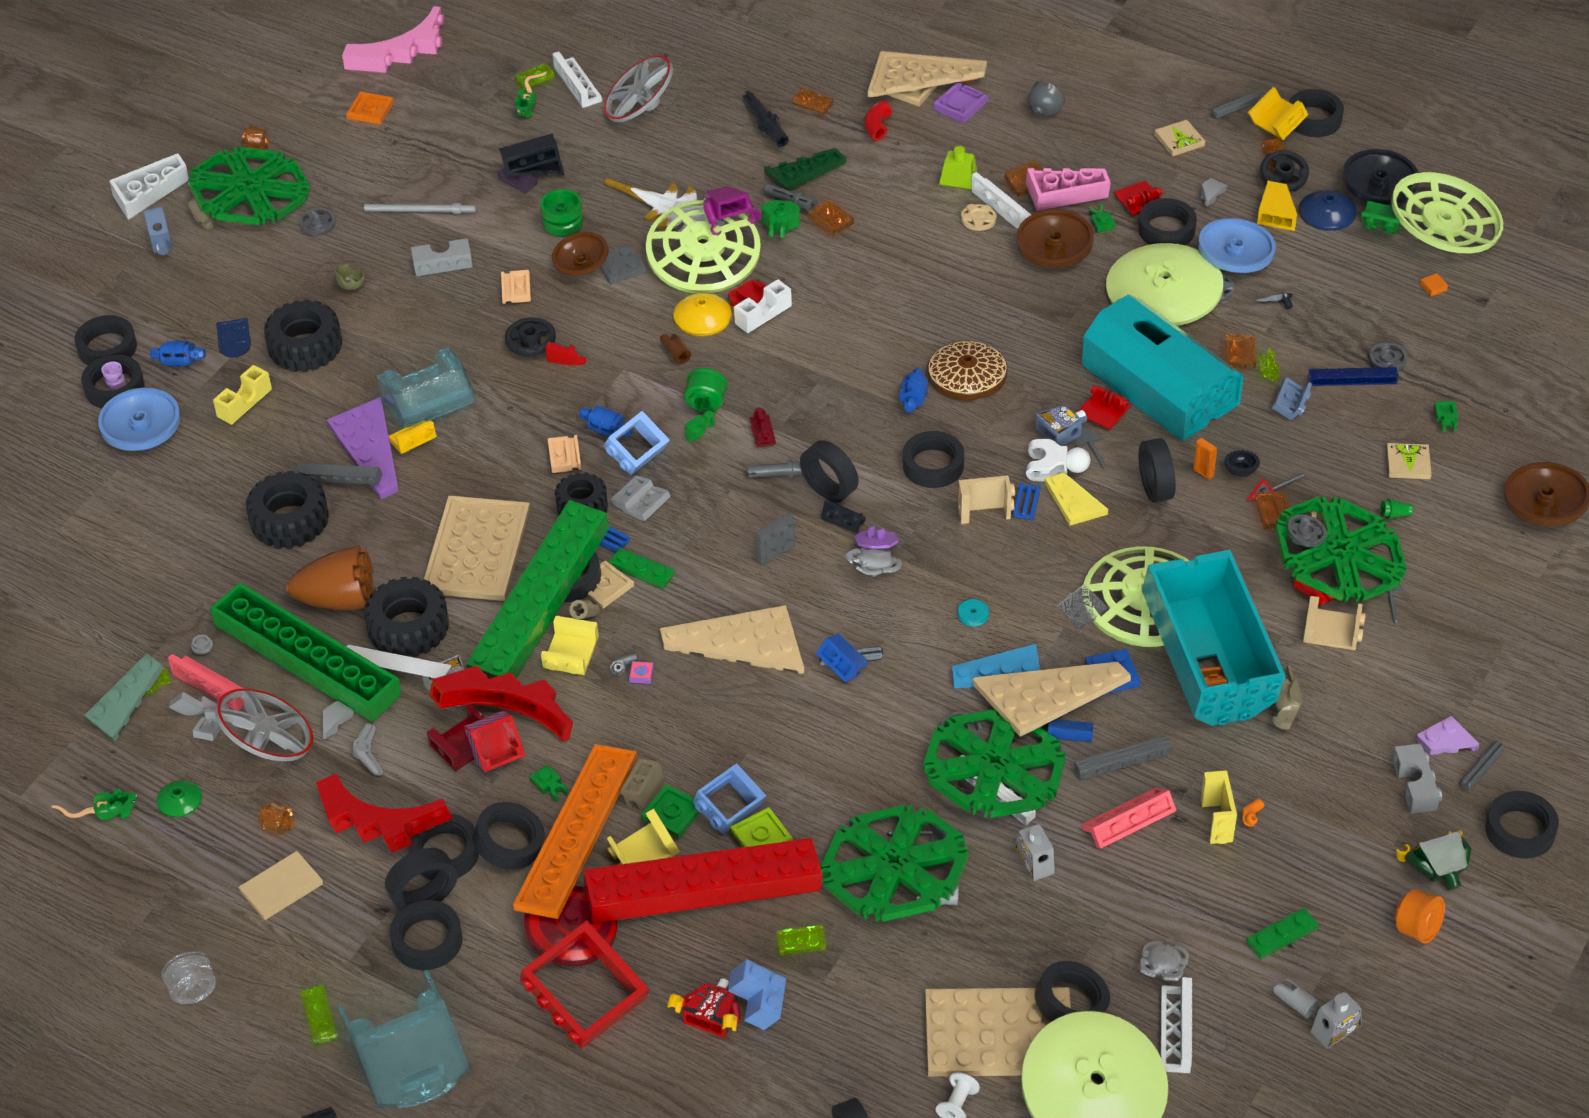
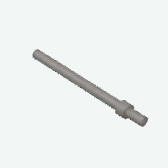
M453 203V205L364 204V211L453 212V214H462V212L476 213V205H462L461 203Z

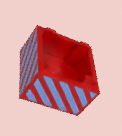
M505 710L464 726L477 767L483 772L526 756L513 717Z

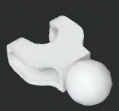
M1035 439L1029 443L1028 452L1033 459L1038 460L1032 461L1027 465L1026 476L1031 481L1045 482L1046 477L1063 472L1067 474L1068 469L1074 473L1084 472L1090 465V455L1083 448L1076 447L1068 451L1067 446H1060L1051 439Z

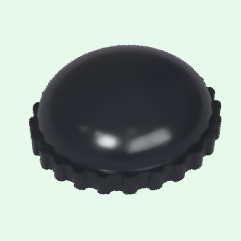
M1238 450L1227 454L1224 463L1230 473L1243 477L1253 474L1259 468L1260 458L1253 452Z

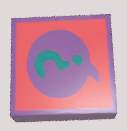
M632 661L629 676L630 683L651 684L654 662Z

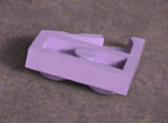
M1452 716L1416 735V741L1422 744V747L1430 755L1443 752L1458 753L1459 749L1465 748L1477 751L1480 745Z

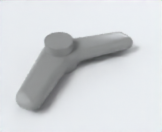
M366 723L352 745V755L360 759L373 775L381 776L383 770L370 751V744L376 727Z

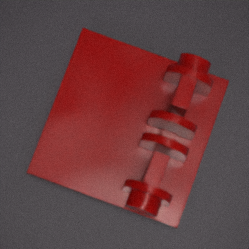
M1143 181L1113 193L1131 215L1140 213L1142 207L1148 202L1161 199L1160 195L1163 194L1161 188H1152L1147 181Z
M1093 385L1090 390L1092 395L1078 411L1083 410L1087 420L1111 430L1132 405L1129 404V401H1126L1125 397L1118 396L1114 392L1111 394L1110 390L1106 391L1099 385Z

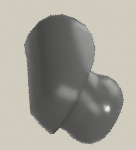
M635 652L616 657L611 665V672L616 676L623 674L627 665L632 664V661H637Z

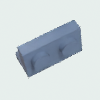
M1286 377L1281 382L1272 409L1291 421L1297 415L1301 416L1306 409L1304 404L1311 396L1310 388L1312 383L1308 382L1304 387H1301Z

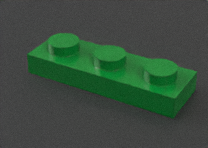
M619 548L609 561L619 571L663 589L675 575L674 569L622 548Z
M1302 908L1247 937L1246 943L1261 960L1318 929V923L1305 908Z

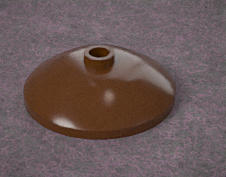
M575 233L562 239L555 246L552 252V262L554 267L562 274L569 276L586 275L597 270L605 262L609 252L606 240L596 233Z

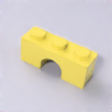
M252 365L240 376L241 386L237 393L226 388L213 399L217 417L232 425L269 393L272 387L267 371Z

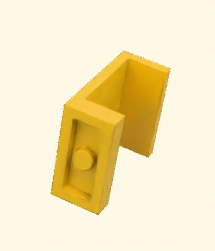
M1274 87L1248 112L1256 126L1281 140H1284L1308 116L1302 102L1297 100L1294 104L1289 103L1280 97Z

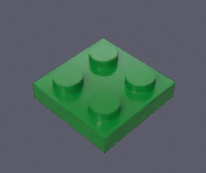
M666 784L642 812L641 820L648 824L651 823L646 813L654 809L669 834L679 839L700 812L695 808L693 797Z

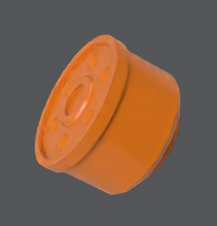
M1418 889L1409 891L1400 899L1395 911L1398 932L1424 944L1432 941L1437 935L1444 919L1445 902L1443 898Z

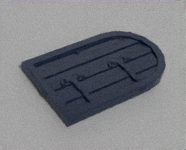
M248 318L217 323L218 347L224 356L230 358L239 357L249 351L251 340Z

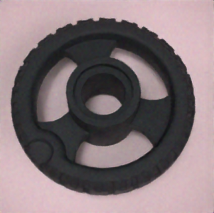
M1278 150L1270 153L1263 159L1260 166V175L1266 185L1268 181L1287 184L1289 191L1292 192L1300 189L1307 182L1309 167L1306 160L1299 154L1288 150ZM1274 162L1276 163L1275 173L1269 176L1267 166L1269 163ZM1294 162H1296L1301 168L1295 169ZM1293 177L1298 179V181L1288 184L1292 181Z
M528 317L514 322L505 333V342L508 349L516 355L525 357L542 355L546 352V345L549 342L555 343L556 332L552 324L536 317ZM548 333V339L541 344L540 335ZM521 340L522 347L518 346L513 341Z

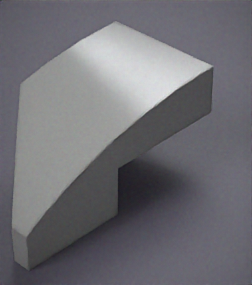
M1212 178L1204 182L1201 186L1200 198L1205 200V206L1214 204L1216 197L1226 191L1227 185Z
M182 692L170 701L169 708L190 716L204 714V709L207 708L215 710L217 704L205 696L196 700Z
M336 701L325 708L322 712V738L326 739L338 732V725L353 718L354 710L340 701Z
M226 703L223 709H229V703ZM210 708L204 709V717H201L193 729L194 738L210 741L216 739L221 728L217 722L215 710Z

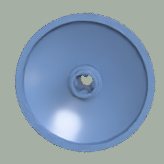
M1236 218L1219 219L1207 224L1201 230L1198 239V249L1205 260L1215 267L1236 273L1255 272L1265 268L1272 262L1276 250L1275 240L1266 229L1251 221Z
M136 388L122 392L109 400L100 411L98 425L102 437L110 445L122 450L138 451L153 448L168 440L179 427L181 415L176 400L167 392L154 388Z

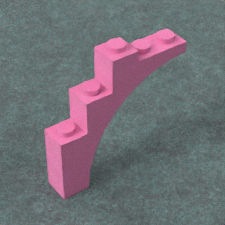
M434 6L422 23L401 36L376 43L347 44L342 54L344 68L386 73L392 62L411 64L417 53L437 54L439 47L441 48L442 37L439 36L440 26L444 23V15L441 14V8Z

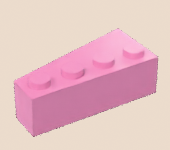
M1027 168L1025 182L1036 211L1108 198L1111 185L1105 169H1080V171H1072L1070 168H1063V171H1051V168H1044L1043 171H1034V168Z

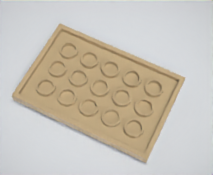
M448 496L424 579L430 581L431 585H436L444 596L505 601L530 512V503Z
M1069 987L1052 988L1055 997L1062 1004L1071 1008ZM1036 988L925 989L928 1077L950 1076L953 1073H964L969 1076H1021L1023 1061L1031 1042L1045 1026L1051 1023L1042 1015L1035 1001Z

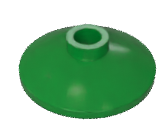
M173 781L159 791L156 800L157 806L166 816L183 817L191 814L199 807L202 801V793L199 786L191 781Z

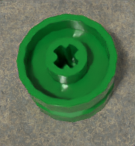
M557 189L546 193L541 198L542 225L547 233L554 236H568L580 230L584 222L582 201L576 192L569 189Z

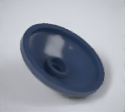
M1318 190L1302 199L1299 213L1304 222L1316 229L1336 231L1344 229L1354 222L1357 208L1355 203L1341 192Z

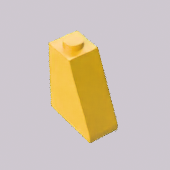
M1268 181L1260 204L1257 224L1295 231L1297 212L1287 184Z

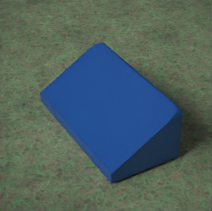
M1054 719L1049 722L1048 733L1056 739L1092 742L1094 723Z

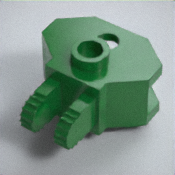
M771 200L762 204V224L769 228V237H773L775 232H778L781 238H785L789 230L800 226V207L792 201Z

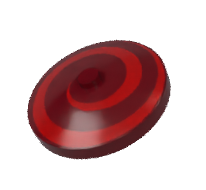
M574 886L558 919L525 913L523 931L528 945L537 955L541 956L586 920L612 947L616 939L618 923L617 920L592 924L584 887ZM580 939L552 960L551 963L562 966H581L595 962L598 958Z

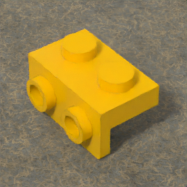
M423 419L388 437L390 443L403 454L437 436L434 423L431 420L426 422Z

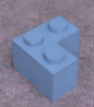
M747 959L731 971L728 991L748 1000L744 1021L765 1030L780 1019L786 978Z

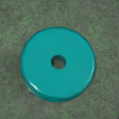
M967 599L958 606V619L966 626L976 627L983 625L989 618V607L980 599Z

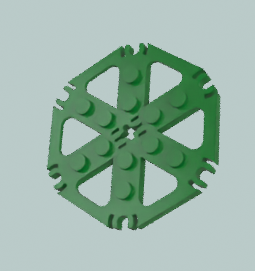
M239 146L238 149L233 147V152H228L224 149L223 154L221 150L193 168L190 171V177H188V188L201 212L204 211V214L211 212V217L213 219L216 218V220L260 225V222L264 225L265 219H270L272 223L275 222V218L279 221L306 202L310 190L309 182L296 160H293V157L285 159V153L280 151ZM252 158L267 161L252 171L246 159ZM218 164H224L231 174L208 171ZM285 172H290L297 182L274 179ZM209 189L223 192L213 199L205 201L200 190ZM267 197L290 199L292 202L278 211L273 208ZM246 200L253 215L247 217L241 214H228L227 212Z
M1319 496L1285 509L1281 512L1274 527L1282 565L1286 563L1285 569H1294L1291 576L1340 601L1343 599L1347 602L1349 597L1352 596L1355 599V603H1358L1360 598L1362 603L1397 588L1407 569L1398 534H1393L1395 529H1386L1388 522L1383 521L1384 518L1341 498L1337 500L1336 497H1333L1331 502H1328L1325 496H1322L1321 501ZM1312 511L1317 512L1327 532L1324 542L1319 547L1310 548L1296 555L1290 554L1286 543V537H1289L1286 529L1289 520L1295 515L1306 514ZM1343 514L1350 515L1365 522L1367 525L1348 533ZM1379 544H1385L1390 549L1392 561L1367 549ZM1332 564L1337 587H1330L1322 581L1313 579L1310 573ZM1357 568L1379 578L1382 584L1365 590L1361 586Z
M995 709L951 716L949 719H945V727L938 724L937 729L934 728L923 764L924 774H928L927 781L930 782V786L969 813V809L972 807L973 815L976 814L977 810L985 811L984 817H988L989 811H992L991 818L1040 810L1041 807L1046 806V799L1052 802L1054 797L1056 798L1066 756L1065 751H1061L1059 740L1042 728L1038 727L1031 731L1042 740L1041 743L1011 748L1015 730L1009 722L1005 721L1001 715H998ZM981 720L992 721L994 725L989 742L986 743L966 729L964 724ZM944 741L965 756L939 759L936 753L940 742ZM1054 765L1049 781H1041L1025 770L1027 768ZM978 777L974 792L970 795L963 794L948 783ZM1001 782L1025 799L1004 803L999 802L997 795Z
M906 805L856 815L855 819H849L851 827H845L842 824L841 831L837 828L820 866L825 890L860 918L862 913H864V919H868L871 913H875L876 921H880L882 918V922L936 910V907H941L939 898H945L949 901V894L952 897L954 896L969 859V853L963 834L927 808L925 813L924 807H921L918 812H913V805H909L908 808ZM889 817L899 818L890 842L872 830L868 824L872 821L883 820ZM927 823H932L946 834V837L942 840L916 845L922 828ZM843 842H849L866 855V857L844 862H837L835 860ZM954 861L950 874L945 880H938L923 869L924 867ZM873 879L867 895L861 899L854 897L842 887ZM899 882L920 897V899L908 903L890 904Z

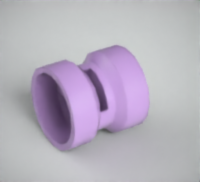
M108 362L102 367V374L105 377L104 381L109 389H119L125 384L122 366L118 362Z

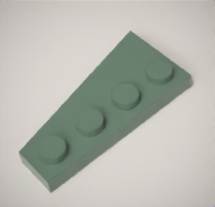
M146 653L84 716L116 742L120 736L118 734L123 726L126 727L130 721L129 716L135 707H139L142 702V696L151 689L164 669L163 666Z

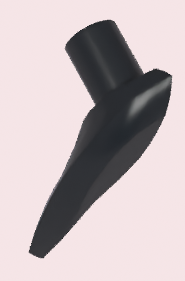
M1277 293L1257 298L1255 301L1283 302L1285 308L1290 309L1293 307L1290 299L1293 294Z

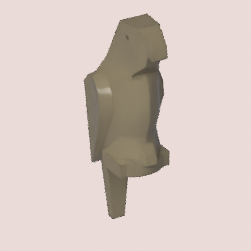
M1287 665L1288 679L1284 680L1278 701L1275 702L1278 714L1276 717L1273 716L1272 722L1280 729L1289 730L1298 715L1303 698L1297 678L1295 679L1291 666Z

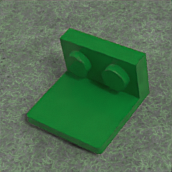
M1368 201L1365 212H1361V221L1366 228L1376 230V228L1384 229L1383 231L1389 234L1400 233L1402 224L1396 218L1392 206Z

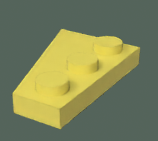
M1064 472L1045 478V485L1069 526L1108 515V508Z

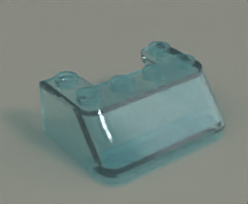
M450 348L441 349L435 354L436 365L413 372L403 378L398 372L393 370H387L377 375L383 403L403 427H414L472 404L475 401V393L464 366Z

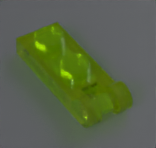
M324 985L300 991L314 1047L321 1046V1043L326 1041H338Z

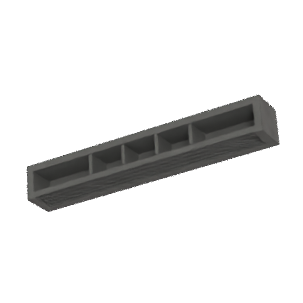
M296 463L293 470L294 473H305L306 476L310 475L316 481L323 483L339 482L374 485L380 484L383 475L379 467Z
M1165 735L1075 761L1074 770L1079 780L1088 779L1110 771L1113 772L1117 769L1166 757L1171 754V744Z

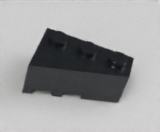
M553 133L499 148L507 175H530L531 173H541L542 175L558 173L559 175H565Z

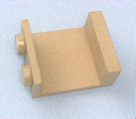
M1008 475L959 480L958 512L961 524L969 523L970 511L1004 507L1006 519H1011V510H1014L1012 496H1015L1014 484H1010Z
M1311 596L1303 642L1356 650L1357 642L1362 641L1363 629H1359V626H1364L1366 615L1361 613L1363 604H1358L1357 614L1354 615L1317 609L1319 597Z

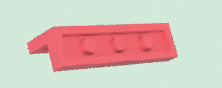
M172 654L168 657L174 676L218 701L228 691L244 689L188 656H184L181 659ZM242 697L234 698L227 702L230 708L237 711L245 705Z
M1156 787L1082 823L1081 827L1083 831L1092 834L1096 847L1101 849L1176 812V808L1170 791Z

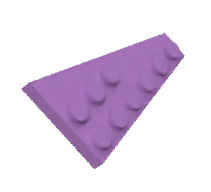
M381 397L327 419L328 427L356 466L380 468L383 474L380 484L370 485L377 496L383 499L399 492Z

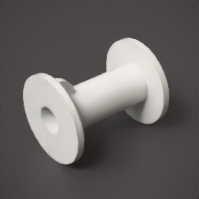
M953 1073L950 1075L949 1082L954 1087V1090L948 1102L937 1104L936 1112L941 1118H966L965 1112L961 1109L968 1094L978 1093L980 1086L969 1075Z

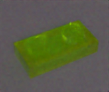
M544 63L514 75L515 82L522 89L526 90L525 80L527 77L547 72L544 76L530 79L528 84L531 88L555 78V74Z
M823 925L776 931L780 956L827 950Z

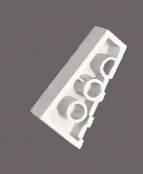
M177 153L109 181L114 199L129 220L188 181L186 164Z

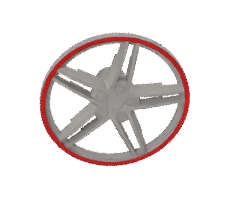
M662 55L651 56L628 69L609 91L604 103L605 115L613 122H624L638 116L645 110L649 112L655 109L660 102L659 97L668 86L672 77L673 66L668 58ZM664 63V65L649 74V64ZM636 72L634 84L621 87ZM667 74L659 90L654 93L650 88L661 81L663 76ZM615 99L622 100L614 114H612V101ZM637 101L642 106L636 111L624 116L626 112L628 113L632 109V107L636 104Z
M235 689L223 694L216 705L215 716L222 731L234 743L254 755L275 761H293L305 756L312 746L313 732L305 717L292 705L277 696L255 689ZM242 697L247 713L223 709V706L231 699ZM258 699L270 702L286 712L267 716ZM225 721L231 722L233 726L249 730L244 741L228 728ZM298 723L303 730L305 744L303 745L284 729ZM271 740L285 750L293 751L294 754L279 755L265 752L264 749L268 741Z

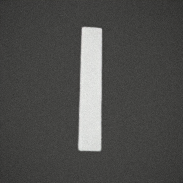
M353 645L346 646L379 667L437 678L446 675L451 668V665Z

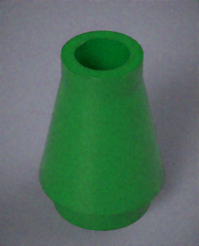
M1388 498L1387 500H1382L1380 514L1386 519L1412 516L1413 505Z

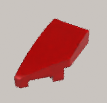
M549 342L545 347L547 361L563 365H584L587 361L584 356L581 357L575 352L573 345L567 348Z

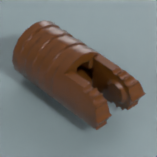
M663 334L660 337L662 345L676 363L684 364L690 359V350H688L676 334H672L671 338L667 334Z

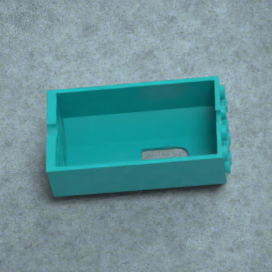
M1128 294L1107 308L1102 309L1084 335L1082 365L1182 442L1205 428L1211 419L1217 420L1241 403L1243 374L1144 301Z
M1231 550L1195 556L1191 561L1178 559L1148 565L1142 593L1194 718L1211 726L1218 724L1226 725L1229 722L1246 721L1253 718L1277 702L1286 675ZM1216 656L1227 683L1208 687L1197 660Z

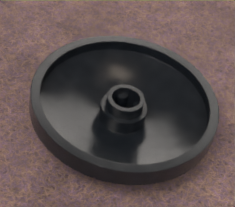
M1369 149L1352 155L1346 161L1342 179L1347 190L1355 197L1366 202L1371 201L1392 205L1391 198L1396 185L1403 178L1419 172L1408 158L1399 153L1384 149ZM1418 183L1407 186L1414 195ZM1402 191L1396 199L1397 204L1408 200V197Z

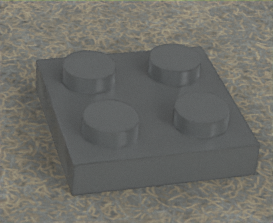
M631 245L609 251L607 259L599 267L610 285L646 273L645 266Z
M790 513L755 532L756 560L760 565L774 560L777 556L795 546L794 517Z

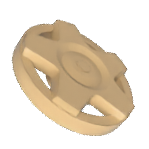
M969 204L961 213V222L971 230H988L996 223V213L989 205Z

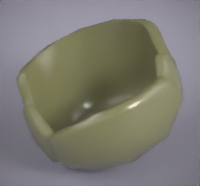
M348 263L339 265L335 268L336 283L345 290L358 289L365 282V273L359 267L352 269Z

